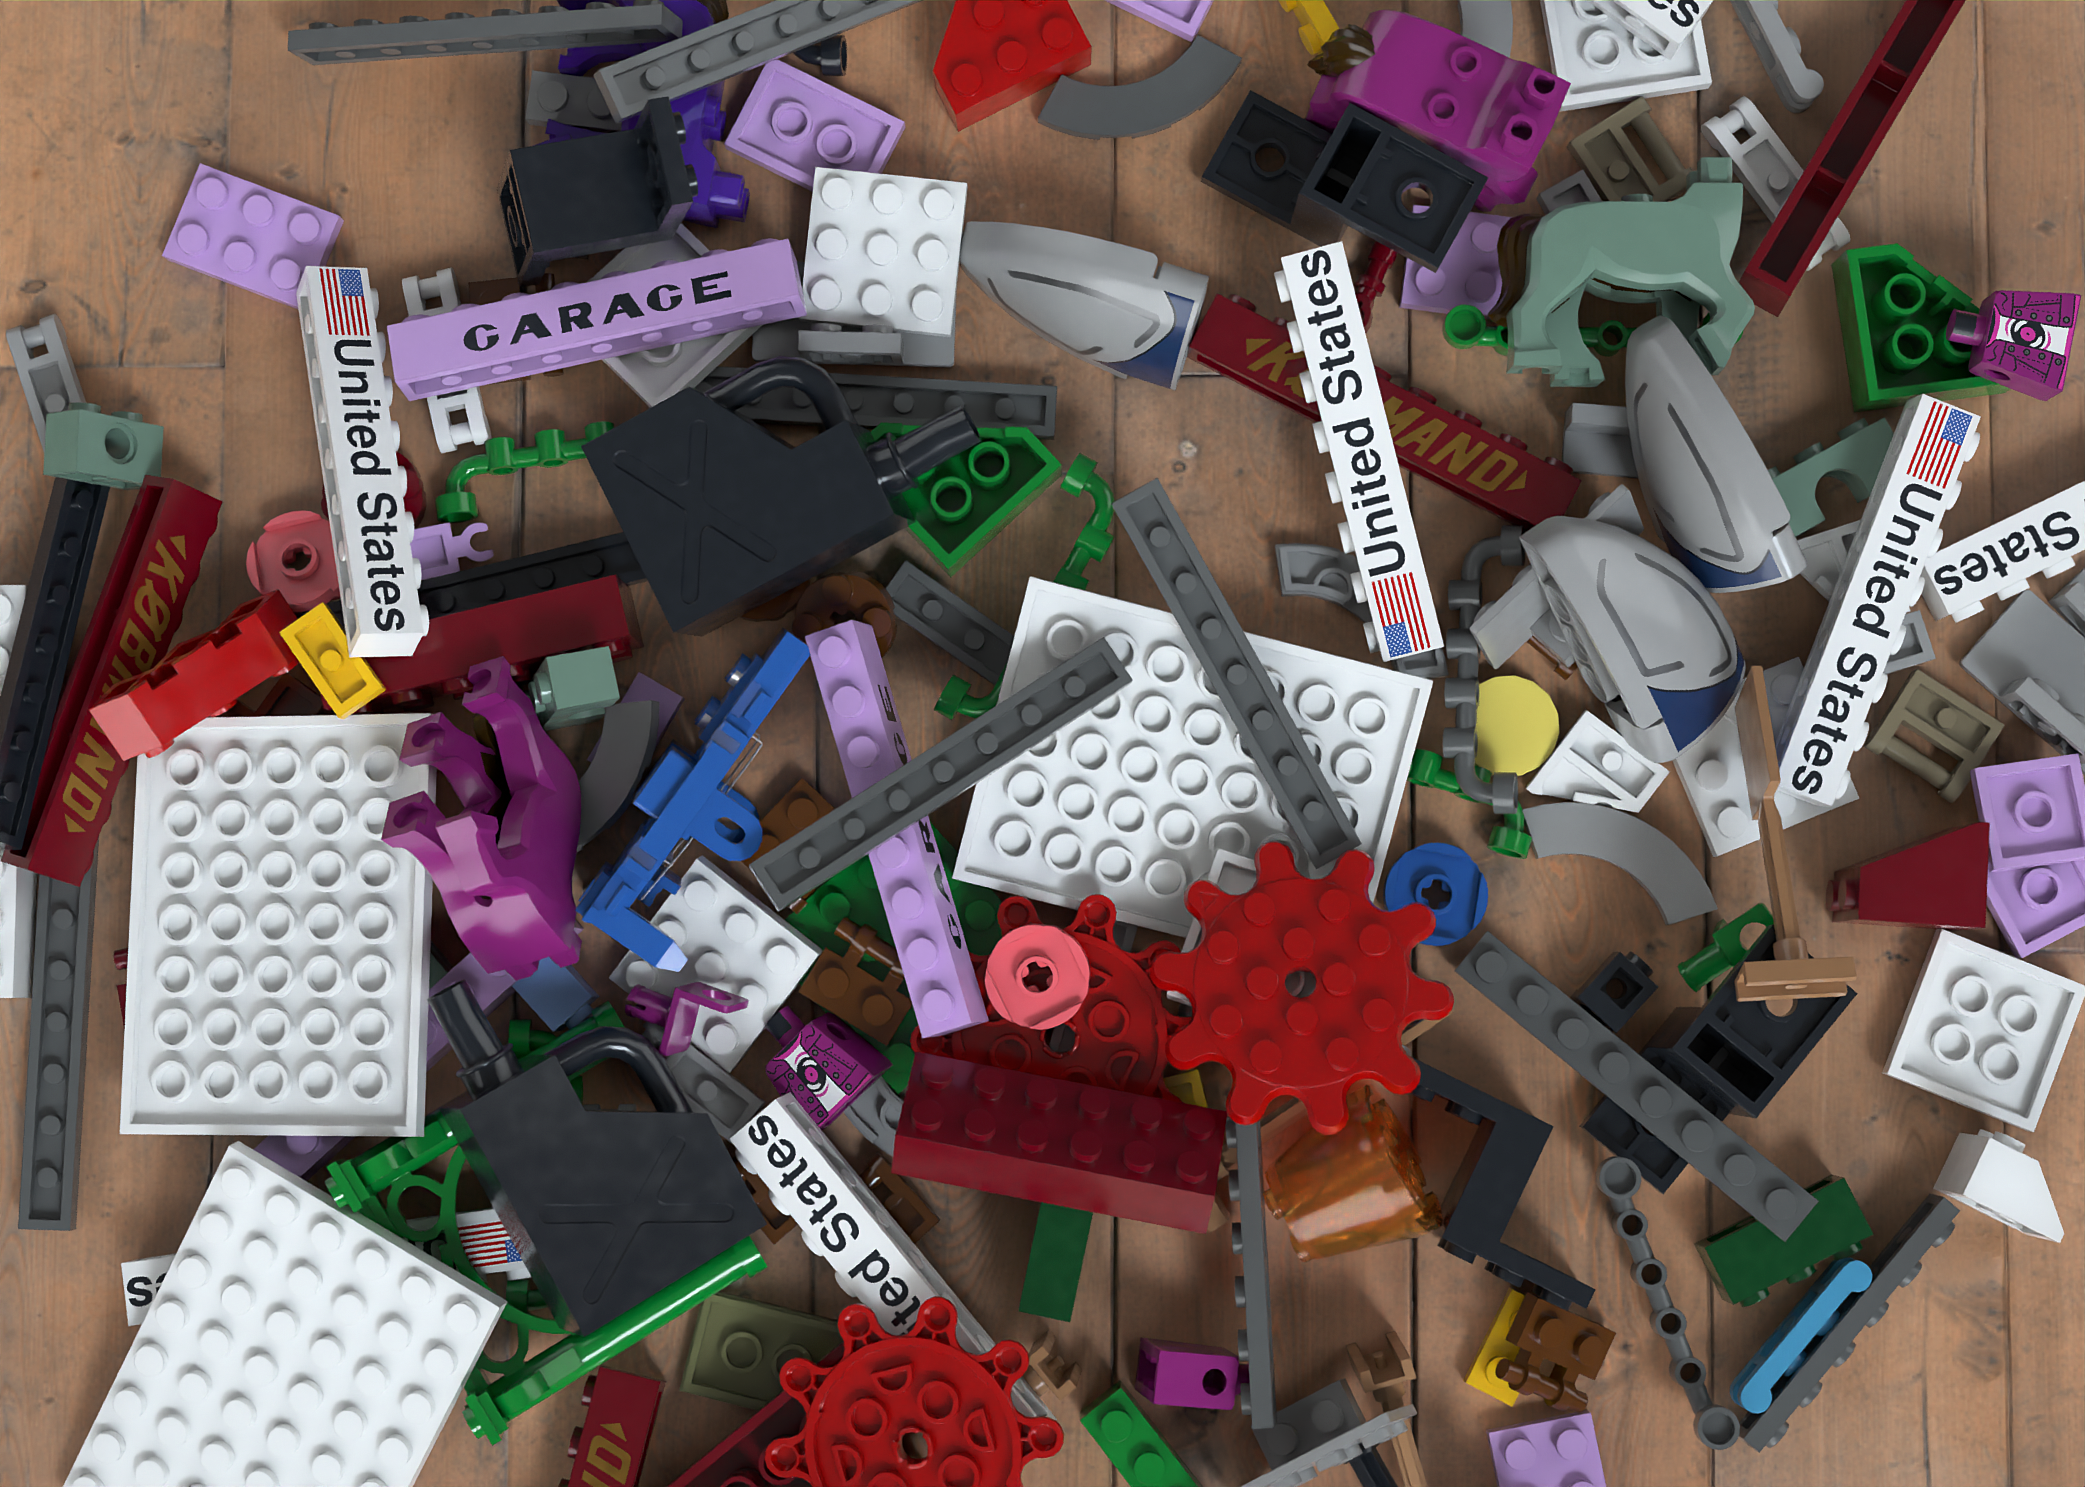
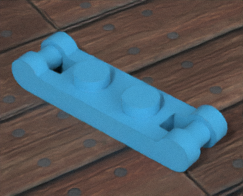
M1850 1257L1836 1261L1833 1260L1730 1385L1731 1399L1751 1413L1758 1414L1766 1411L1772 1403L1770 1389L1782 1374L1788 1377L1800 1367L1807 1355L1803 1349L1816 1334L1823 1336L1833 1327L1840 1316V1313L1836 1310L1851 1291L1861 1292L1870 1286L1873 1275L1869 1266L1862 1261L1854 1260Z

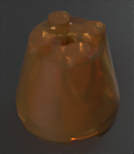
M1365 1085L1346 1095L1348 1121L1339 1133L1323 1135L1311 1127L1271 1163L1265 1172V1178L1270 1187L1263 1192L1266 1205L1276 1220L1284 1217L1292 1231V1234L1289 1236L1292 1247L1299 1259L1304 1263L1311 1259L1319 1260L1422 1237L1443 1225L1442 1211L1436 1194L1433 1191L1427 1194L1424 1192L1423 1187L1427 1186V1182L1419 1165L1422 1163L1418 1152L1388 1103L1384 1099L1376 1103L1371 1100L1370 1096L1374 1095L1370 1085Z

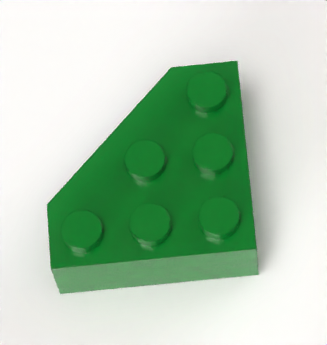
M1898 243L1849 249L1831 264L1854 413L1905 406L1908 399L1921 394L1940 401L2003 394L2009 391L2010 388L1972 374L1969 371L1968 365L1972 345L1946 340L1947 324L1954 309L1979 314V308L1971 303L1973 299L1941 275L1937 277L1913 260L1914 255Z
M881 422L871 431L875 442L885 438L889 432L897 439L920 426ZM976 427L981 437V442L917 477L919 487L916 489L912 487L902 493L916 521L905 529L950 577L956 574L1062 476V464L1027 427Z

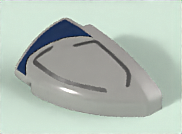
M1002 222L966 223L960 247L961 269L989 299L1006 313L1044 340L1082 361L1123 379L1131 376L1176 391L1187 358L1188 348L1193 340L1204 305L1209 276L1164 262L1162 267L1158 266L1155 278H1153L1158 258L1154 253L1099 238L1038 226Z
M1659 315L1642 324L1632 332L1627 343L1625 374L1627 420L1632 453L1641 490L1658 537L1666 543L1670 554L1689 569L1709 593L1756 589L1778 584L1795 577L1806 568L1808 563L1788 523L1790 513L1766 466L1732 407L1696 352L1669 318Z
M1554 516L1543 520L1519 536L1581 675L1595 696L1604 702L1617 733L1625 739L1630 747L1654 763L1672 761L1696 745L1715 727L1733 703L1742 684L1746 669L1745 660L1727 619L1717 601L1700 580L1678 559L1646 539L1618 526L1590 519Z

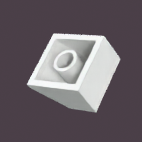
M1980 1129L1978 1135L1959 1133L1933 1189L2026 1235L2060 1243L2064 1235L2062 1225L2039 1161L2023 1154L2026 1145L1997 1131L1993 1134Z

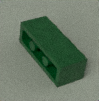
M1831 1174L1804 1188L1819 1202L1786 1242L1782 1241L1750 1215L1694 1243L1722 1300L1733 1305L1740 1302L1742 1307L1753 1305L1770 1295L1768 1287L1786 1279L1788 1284H1792L1811 1276L1817 1271L1814 1264L1831 1255L1836 1261L1860 1251L1863 1248L1860 1241L1873 1235V1232L1845 1178Z

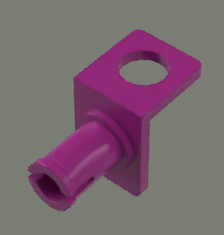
M699 981L675 987L673 998L637 984L627 997V1000L637 1004L636 1006L626 1004L625 1013L629 1017H636L663 1027L664 1033L659 1053L670 1056L686 1051L689 1048L700 1005L728 1014L747 1008L749 1000Z

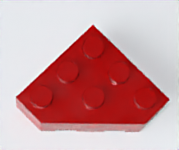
M956 0L933 68L935 89L959 132L1058 82L1061 75L1068 77L1090 66L1092 46L1068 0Z

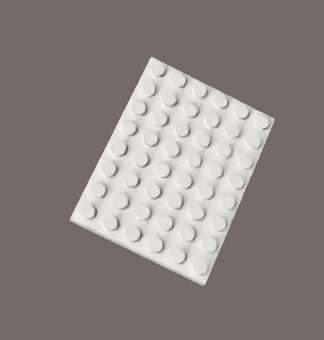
M1030 576L996 706L1103 637L1133 681L1115 695L976 784L952 875L953 879L1078 910L1081 902L1086 897L1101 894L1110 898L1115 904L1117 911L1116 920L1186 938L1194 917L1185 908L1184 892L1194 881L1207 880L1218 848L1254 860L1257 849L1263 843L1279 841L1285 843L1290 848L1297 870L1305 877L1312 879L1322 878L1331 872L1338 858L1316 870L1171 612ZM1243 631L1362 844L1354 849L1366 852L1374 862L1375 871L1368 888L1369 898L1373 903L1433 681Z
M434 714L350 715L344 720L339 719L337 715L205 718L174 738V744L161 754L152 758H147L145 753L137 756L120 1134L424 1137L429 1005L427 999H429L433 879L420 862L407 850L392 848L383 842L381 837L390 802L421 791H425L434 804L436 802L437 768L433 765L425 764L410 767L399 760L407 724Z
M237 1141L228 1146L63 1487H413L508 1301L359 1212L353 1213L349 1206L346 1205L340 1208L329 1194Z

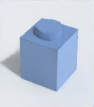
M549 957L539 961L538 970L531 977L518 980L512 986L553 1032L562 1031L566 1027L571 1029L591 1017V1010L593 1008L590 1005L600 997L572 965L560 968Z

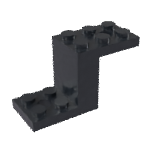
M1251 90L1201 177V182L1320 247L1340 242L1348 226L1434 273L1440 267L1488 180L1487 176L1349 103L1334 132L1331 134ZM1265 148L1276 149L1282 154L1284 164L1274 172L1264 171L1256 163V154ZM1410 188L1422 189L1430 198V208L1422 213H1412L1403 206L1401 195Z
M669 96L647 100L634 129L509 151L497 187V194L519 288L539 285L546 268L550 267V261L672 239L690 209L693 197L698 196V182L693 165H685L680 145L686 143L685 126L681 113L672 112Z
M1773 924L1766 927L1702 1007H1676L1638 1053L1721 1122H1723L1728 1114L1757 1118L1858 994L1846 984V996L1793 999L1790 1011L1783 1016L1772 1014L1766 1006V1000L1737 1002L1734 981L1743 963L1775 960L1773 944L1777 941ZM1808 953V958H1809V959L1814 958L1813 956H1811V955ZM1606 1095L1603 1096L1579 1126L1614 1156L1624 1157L1633 1161L1641 1172V1178L1661 1194L1666 1192L1688 1165L1684 1159L1656 1136L1647 1134L1639 1122Z
M1413 1058L1419 1065L1421 1077L1416 1089L1409 1094L1432 1102L1435 1095L1448 1101L1444 1109L1446 1112L1471 1124L1478 1125V1129L1431 1225L1430 1231L1441 1237L1437 1246L1473 1264L1477 1255L1488 1260L1484 1268L1485 1270L1517 1287H1521L1524 1279L1535 1283L1531 1291L1532 1293L1566 1311H1569L1572 1302L1587 1309L1596 1289L1500 1242L1554 1126Z

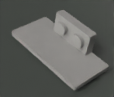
M797 262L802 286L805 262ZM956 299L951 337L893 331L892 327L886 325H865L859 328L830 323L803 322L797 317L764 324L755 331L752 340V357L756 362H763L778 356L805 358L814 364L952 367L955 358Z
M1623 484L1619 485L1612 493L1607 492L1597 498L1591 505L1588 516L1584 518L1618 526L1636 535H1640L1644 530L1631 492ZM1528 565L1518 573L1512 583V588L1498 601L1494 600L1483 606L1477 613L1474 624L1470 627V631L1483 655L1494 669H1498L1532 636L1541 642L1567 668L1575 662L1532 565Z
M2024 590L1967 652L1959 664L1962 669L2062 756L2078 753L2082 774L2085 775V638L2031 590Z
M1346 1379L1338 1380L1278 1411L1277 1423L1274 1428L1252 1429L1272 1471L1241 1487H1298L1318 1476L1314 1469L1315 1466L1319 1472H1322L1332 1466H1339L1361 1455L1363 1452L1359 1446L1360 1443L1367 1449L1406 1432L1408 1428L1404 1421L1418 1413L1414 1405L1411 1404L1385 1412L1366 1422Z

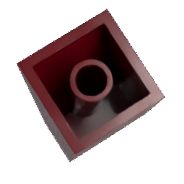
M1976 822L1947 828L1835 871L1834 880H1829L1826 888V908L1828 911H1833L1832 922L1944 930L1986 928L1990 823Z

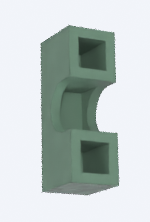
M1885 417L1870 426L1865 418L1847 426L1837 433L1841 441L1826 450L1821 442L1812 445L1795 455L1793 459L1797 465L1780 474L1776 466L1768 470L1790 513L1788 523L1795 537L1826 520L1815 498V489L1820 478L1831 477L1845 483L1857 503L1870 497L1894 435Z
M609 646L546 657L529 681V690L523 691L531 700L544 731L598 722L605 715L604 707L613 706L620 698Z

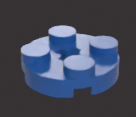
M1427 843L1403 853L1390 868L1383 887L1384 907L1386 911H1393L1412 902H1419L1428 906V899L1421 897L1422 888H1429L1432 880L1441 881V889L1449 892L1448 902H1439L1437 910L1431 909L1436 918V927L1432 935L1419 944L1427 946L1449 945L1466 937L1481 922L1488 903L1487 882L1477 864L1471 860V857L1464 850L1445 843Z

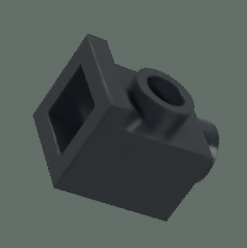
M1631 951L1626 956L1621 952H1613L1570 998L1612 1033H1617L1658 989V986L1649 979L1653 974V970L1640 957ZM1614 978L1618 979L1623 985V992L1616 999L1610 997L1606 991L1607 983Z

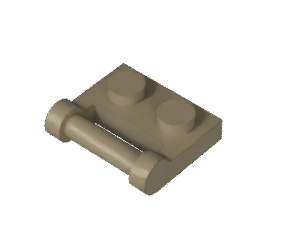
M1644 97L1636 99L1571 140L1567 146L1580 168L1586 173L1602 201H1621V198L1626 195L1648 194L1653 196V202H1667L1686 191V176L1693 170L1691 167L1684 168L1648 114L1652 109ZM1625 127H1633L1668 181L1659 186L1622 129Z
M1916 669L1910 673L1880 722L1867 737L1863 747L1876 755H1879L1881 752L1938 788L1937 794L1953 803L1970 781V771L1979 767L2005 725L1922 671ZM1900 724L1958 760L1954 769L1949 772L1893 736Z

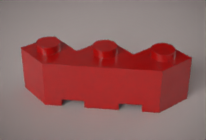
M279 589L239 604L216 629L178 643L153 669L113 684L88 710L123 761L145 753L147 758L155 757L171 747L175 742L174 738L208 716L216 717L226 712L237 703L238 700L236 698L270 676L277 677L294 668L299 661L279 632L295 622L297 617Z

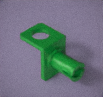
M1757 903L1729 923L1724 919L1719 921L1712 933L1714 942L1685 962L1678 964L1677 968L1681 976L1693 991L1698 992L1701 990V987L1730 968H1734L1748 951L1740 940V932L1745 925L1750 923H1760L1766 927L1774 925L1773 915L1764 903Z

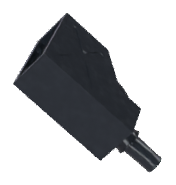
M778 356L756 363L704 393L692 387H687L582 445L581 448L673 633L703 637L915 523L916 521L902 493L912 487L918 488L919 481L917 477L981 442V437L969 413L963 405H960L897 439L889 432L885 438L875 442L871 432L858 425L840 388L825 369L805 358ZM781 387L795 388L806 394L813 403L826 431L795 447L738 412L737 409L772 390Z
M465 979L427 999L462 1065V1068L456 1072V1076L461 1078L467 1089L465 1093L440 1106L439 1109L559 1328L586 1337L767 1225L708 1113H695L692 1111L664 1057L648 1038L625 1027L600 1026L574 1036L543 1055H529L518 1061L513 1051V1044L502 1045ZM606 1057L618 1058L628 1063L637 1073L657 1111L585 1110L567 1077L594 1061Z

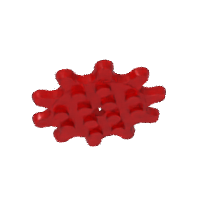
M1268 841L1263 843L1255 853L1256 881L1247 892L1239 895L1229 894L1212 881L1203 879L1191 883L1184 892L1185 908L1201 925V940L1195 948L1188 952L1178 953L1171 951L1157 955L1152 960L1149 968L1150 978L1155 986L1165 991L1183 994L1192 1006L1190 1022L1183 1029L1175 1032L1168 1038L1165 1044V1054L1169 1063L1179 1070H1189L1209 1061L1219 1062L1226 1066L1233 1080L1232 1088L1225 1104L1226 1111L1230 1119L1237 1124L1244 1126L1253 1125L1262 1118L1268 1104L1273 1099L1281 1095H1291L1304 1103L1310 1124L1317 1132L1323 1135H1334L1339 1133L1347 1124L1348 1108L1346 1094L1356 1081L1373 1079L1381 1083L1388 1091L1399 1095L1408 1094L1416 1089L1420 1082L1421 1071L1417 1062L1402 1047V1032L1408 1024L1415 1020L1425 1019L1433 1021L1447 1017L1452 1011L1454 996L1446 984L1419 977L1413 972L1409 964V956L1412 949L1418 943L1430 937L1436 927L1434 912L1429 906L1419 902L1406 904L1393 911L1381 910L1376 907L1368 894L1369 884L1375 871L1374 862L1369 854L1358 849L1347 850L1339 856L1334 868L1328 875L1312 879L1305 877L1297 870L1293 854L1285 843ZM1297 971L1312 973L1316 981V988L1313 993L1302 998L1291 995L1285 986L1289 974Z
M1090 895L1081 902L1073 923L1062 929L1079 942L1086 953L1090 965L1088 993L1078 1011L1063 1023L1068 1025L1075 1033V1043L1070 1049L1063 1052L1054 1051L1046 1043L1045 1033L1047 1029H1031L1002 1017L992 1005L985 987V974L991 953L979 956L970 951L968 952L989 1021L943 1036L922 1038L918 1025L911 1033V1047L914 1052L1183 1103L1178 1096L1168 1090L1163 1080V1071L1169 1062L1165 1054V1044L1171 1035L1183 1029L1190 1022L1191 1016L1180 1017L1166 1010L1161 998L1162 989L1153 984L1149 972L1151 962L1157 955L1171 951L1181 953L1180 948L1173 942L1161 940L1138 953L1122 950L1116 944L1113 937V926L1117 914L1115 904L1104 895ZM1011 896L1005 899L999 906L997 917L1002 930V937L1023 925L1042 924L1037 916L1034 905L1025 897ZM1037 962L1029 963L1030 973L1023 978L1024 983L1027 987L1036 984L1040 991L1049 987L1047 978L1052 975L1050 967L1041 968Z
M934 1296L927 1299L919 1308L914 1328L909 1333L900 1336L886 1332L879 1324L871 1308L864 1304L855 1303L843 1309L838 1317L837 1325L845 1347L843 1357L839 1363L830 1367H822L806 1358L795 1357L788 1360L781 1368L779 1374L780 1384L786 1393L803 1405L806 1412V1424L799 1434L792 1437L777 1438L771 1442L765 1451V1462L767 1468L774 1475L783 1478H803L812 1487H1023L1021 1473L1024 1466L1031 1460L1052 1457L1058 1453L1064 1444V1432L1056 1420L1044 1416H1025L1017 1411L1013 1405L1011 1398L1012 1387L1024 1375L1030 1361L1026 1348L1018 1341L1011 1339L1002 1340L990 1351L983 1354H972L965 1351L956 1339L957 1310L954 1304L944 1297ZM905 1433H923L922 1437L928 1445V1455L926 1457L915 1459L905 1453L902 1447V1438Z

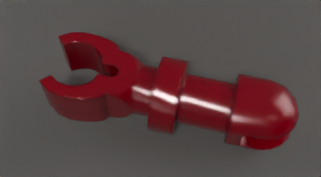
M1377 241L1374 242L1369 252V263L1365 273L1358 274L1354 286L1357 288L1355 295L1358 307L1361 309L1362 315L1365 316L1362 322L1365 333L1370 329L1372 323V309L1375 297L1382 296L1386 287L1382 281L1387 269H1392L1397 257L1396 251Z

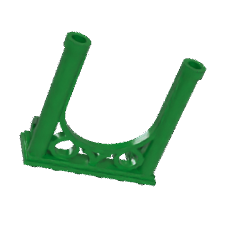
M608 1000L591 1010L593 1016L518 1061L529 1055H543L574 1036L597 1027H624ZM607 1057L594 1061L567 1077L568 1080H573L606 1060ZM439 1108L425 1115L424 1137L390 1136L355 1158L347 1161L345 1158L326 1166L332 1177L325 1180V1184L340 1208L349 1204L353 1213L359 1211L360 1214L404 1240L407 1238L414 1242H426L437 1238L444 1229L447 1243L438 1245L441 1262L454 1269L455 1262L462 1275L498 1295L489 1287L473 1266L460 1237L456 1216V1193L460 1173L467 1159L461 1147L458 1145L450 1160L443 1184L426 1175L412 1173L458 1145ZM391 1185L392 1188L387 1197L386 1208L378 1193ZM413 1185L422 1186L441 1197L440 1216L432 1228L416 1230L406 1222L405 1216L399 1208V1198L406 1188ZM747 1236L586 1337L559 1328L555 1319L533 1315L507 1302L500 1318L517 1324L518 1349L510 1359L505 1361H495L490 1359L484 1353V1350L481 1352L464 1386L467 1393L465 1397L467 1405L464 1406L465 1410L462 1411V1414L477 1439L486 1435L493 1446L502 1440L504 1431L509 1429L510 1422L514 1418L746 1274L751 1278L766 1269L768 1266L751 1237ZM529 1330L550 1334H570L528 1361H524L529 1350ZM483 1369L490 1373H501L504 1376L491 1383Z

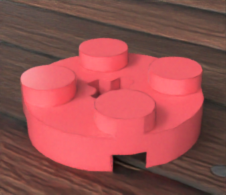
M292 511L279 515L263 527L266 532L259 538L257 544L252 541L247 552L246 568L252 585L261 596L279 589L293 612L310 611L322 602L327 604L331 600L341 598L330 522L322 519L319 514L311 511ZM304 552L307 558H311L310 563L303 570L288 569V564L296 561V553Z
M1036 923L1027 924L1015 928L998 941L988 959L985 987L992 1005L1002 1017L1031 1029H1049L1066 1022L1078 1011L1088 993L1090 965L1086 953L1079 942L1058 926ZM1037 962L1041 968L1050 967L1052 975L1047 978L1049 986L1047 989L1040 991L1036 984L1027 987L1024 983L1023 978L1030 973L1029 963Z

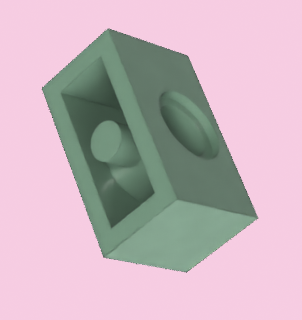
M69 403L68 411L47 413L43 475L123 490L140 489L145 475L161 477L164 426L143 422V415L139 413L116 411L112 412L111 415L101 414V406L97 404Z

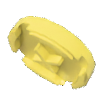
M1516 675L1495 676L1479 684V706L1477 708L1476 723L1478 750L1475 766L1491 771L1492 775H1494V772H1516L1517 777L1540 767L1553 753L1560 733L1558 712L1549 694L1535 682Z

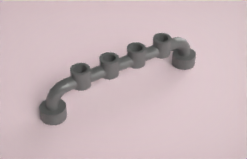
M1502 525L1501 536L1484 538L1474 544L1464 557L1461 580H1449L1448 585L1449 609L1460 610L1459 628L1448 629L1446 636L1447 658L1458 659L1457 678H1446L1445 706L1446 708H1456V727H1444L1443 755L1444 758H1454L1456 781L1463 792L1476 801L1493 803L1494 814L1517 813L1518 779L1516 772H1494L1493 783H1488L1479 779L1475 771V758L1477 757L1478 750L1476 728L1477 708L1479 706L1478 664L1481 649L1472 635L1470 627L1474 624V619L1482 608L1483 589L1481 575L1482 566L1486 560L1491 557L1501 556L1502 566H1524L1525 549L1519 536L1525 533L1524 525Z
M1620 1156L1609 1157L1598 1166L1596 1183L1601 1192L1609 1196L1615 1212L1611 1220L1612 1229L1618 1236L1626 1240L1634 1262L1630 1269L1631 1277L1637 1285L1645 1288L1653 1311L1650 1315L1651 1328L1655 1333L1664 1337L1672 1357L1669 1364V1374L1685 1390L1695 1414L1693 1428L1697 1438L1711 1449H1727L1737 1441L1740 1434V1424L1732 1411L1724 1406L1713 1404L1704 1384L1706 1378L1705 1366L1693 1356L1684 1333L1687 1327L1686 1318L1680 1310L1674 1308L1665 1285L1667 1269L1661 1261L1655 1259L1646 1237L1648 1229L1647 1219L1642 1212L1635 1209L1631 1197L1640 1188L1641 1172L1638 1166L1630 1159ZM1628 1215H1634L1637 1220V1226L1631 1233H1625L1622 1228V1221ZM1648 1264H1653L1656 1268V1276L1653 1280L1644 1282L1641 1276L1642 1269ZM1668 1313H1673L1675 1316L1674 1327L1668 1331H1663L1661 1328L1662 1317ZM1686 1363H1693L1695 1367L1693 1376L1690 1379L1682 1380L1680 1376L1682 1366Z

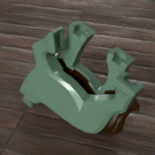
M1700 158L1697 162V171L1689 172L1686 176L1685 194L1671 202H1653V196L1630 194L1623 196L1621 201L1580 202L1559 206L1545 216L1540 214H1521L1510 218L1500 229L1497 242L1498 263L1502 279L1501 294L1495 306L1488 312L1491 321L1508 328L1506 374H1522V369L1542 368V374H1550V387H1597L1605 380L1600 361L1584 344L1578 327V309L1583 292L1586 291L1597 297L1615 302L1656 303L1657 316L1662 315L1669 318L1683 334L1711 375H1719L1731 356L1734 344L1754 315L1755 310L1753 300L1735 279L1729 265L1739 238L1743 206V183H1732V158ZM1701 304L1709 311L1710 320L1706 325L1697 329L1699 307Z

